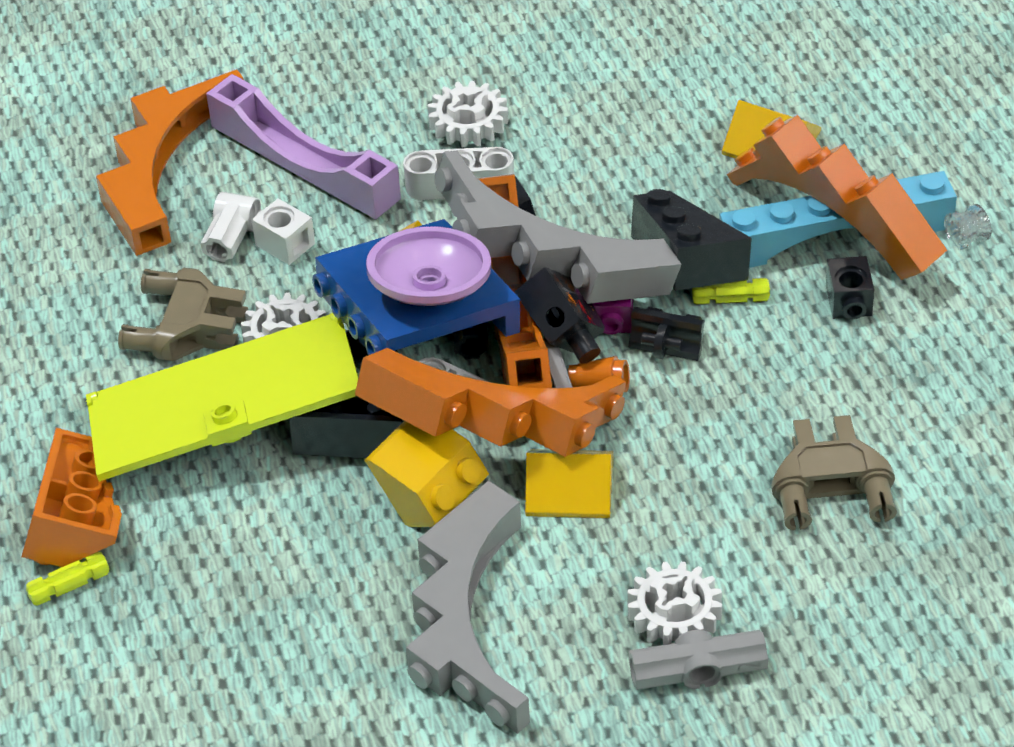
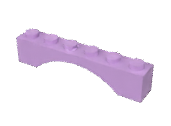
M231 74L206 93L211 126L375 220L401 199L398 165L371 150L344 152L315 141L290 123L268 101L259 88Z

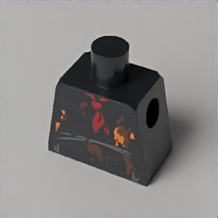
M544 267L514 291L551 345L573 352L581 364L594 360L600 354L601 350L594 339L604 332L605 326L593 304H587L579 290L573 285L569 276Z

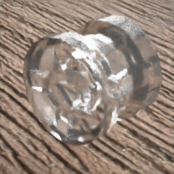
M979 204L967 206L962 213L957 211L948 213L944 218L947 237L958 250L968 248L973 241L980 243L989 240L991 237L992 228L989 217Z

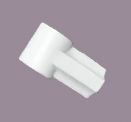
M223 191L220 192L213 208V221L201 241L202 253L208 255L211 260L226 262V260L232 259L246 232H253L252 219L261 211L260 199Z

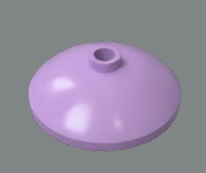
M416 227L393 233L377 242L367 256L366 268L370 282L386 296L406 304L436 306L459 301L479 289L490 275L491 257L486 246L470 234L445 227Z

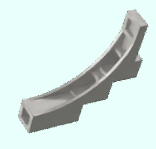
M458 151L443 152L441 163L435 172L434 179L437 190L441 192L450 206L453 215L457 217L452 229L465 232L480 240L488 249L491 258L512 256L513 262L519 267L527 281L542 268L547 267L569 276L573 285L579 290L587 304L670 295L681 263L664 238L648 240L616 239L578 232L556 225L520 209L488 188L473 175Z
M488 480L417 539L419 565L429 578L412 592L413 617L417 625L424 632L406 647L407 671L411 680L422 689L429 687L439 696L453 687L461 699L466 702L473 700L484 708L487 716L496 725H506L518 734L530 723L529 698L494 672L476 641L471 625L473 598L484 570L500 547L521 528L520 501Z

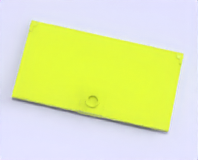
M330 313L329 315L152 374L86 394L96 475L99 482L208 445L215 447L224 443H234L242 437L251 435L253 430L355 397L359 377L343 320L336 318L333 313Z

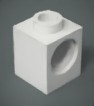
M278 198L252 219L255 246L288 265L315 244L312 217Z

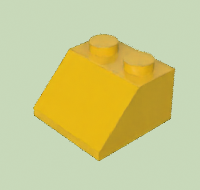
M406 421L395 429L364 460L400 518L408 527H433L461 504L489 475L470 441L453 429L435 437Z

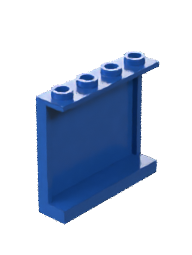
M445 219L419 226L452 229V226ZM385 237L315 257L316 274L313 275L312 282L316 294L327 301L331 306L334 316L343 320L348 326L351 336L354 339H359L365 346L368 355L386 348L393 351L488 321H492L505 336L520 332V298L492 268L487 281L466 298L444 305L418 306L402 303L386 296L373 286L367 276V256L373 246Z

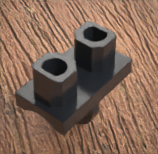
M649 306L646 309L640 307L633 308L631 312L632 323L629 348L653 352L654 358L662 360L665 355L695 361L699 360L702 351L705 320H702L700 316L670 314L663 312L662 309Z

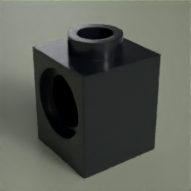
M867 256L827 259L825 286L832 318L858 319L860 317L872 316L874 286Z

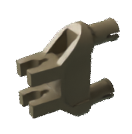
M183 267L177 273L144 269V274L141 277L142 293L171 296L162 322L156 328L123 324L118 336L119 349L152 352L153 356L157 359L176 361L203 348L224 350L236 346L239 337L238 334L233 332L236 323L246 321L245 312L248 310V307L243 306L246 299V291L215 286L201 271L194 268Z
M850 415L834 416L835 433H832V441L815 442L810 419L793 420L795 434L792 437L793 450L779 466L771 484L773 496L782 503L784 523L788 529L796 530L794 520L796 516L800 530L807 528L811 524L812 517L807 504V499L864 493L867 497L869 515L873 521L881 522L879 509H882L885 522L896 516L897 509L890 489L895 481L894 471L889 462L879 452L856 438Z

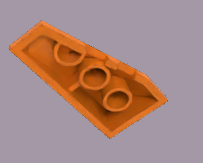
M56 428L21 557L34 560L42 565L64 567L115 544L122 513L119 505H114L112 483L106 480L99 482L97 478L91 436Z

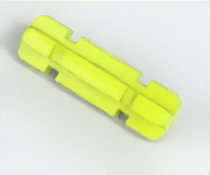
M752 278V282L745 280L692 288V299L696 305L710 304V300H715L716 304L747 302V298H753V302L768 301L770 297V285L767 278Z
M96 552L85 557L86 561L82 563L77 560L48 573V577L44 580L42 577L28 582L26 584L28 597L34 605L38 606L50 601V596L53 594L59 597L88 584L87 580L89 578L97 580L106 576L109 573V565L105 556L101 552Z

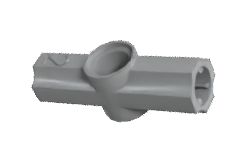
M691 630L680 635L673 644L630 650L629 665L631 678L636 690L682 682L690 689H699L700 684H704L705 687L717 684L722 676L768 669L766 641L763 632H760V630L712 637L705 630Z

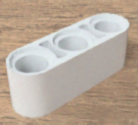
M503 147L421 150L408 154L403 162L406 192L411 198L417 200L445 199L441 192L437 190L434 179L435 172L440 166L443 152L458 151L476 178L514 174L513 155L508 149Z

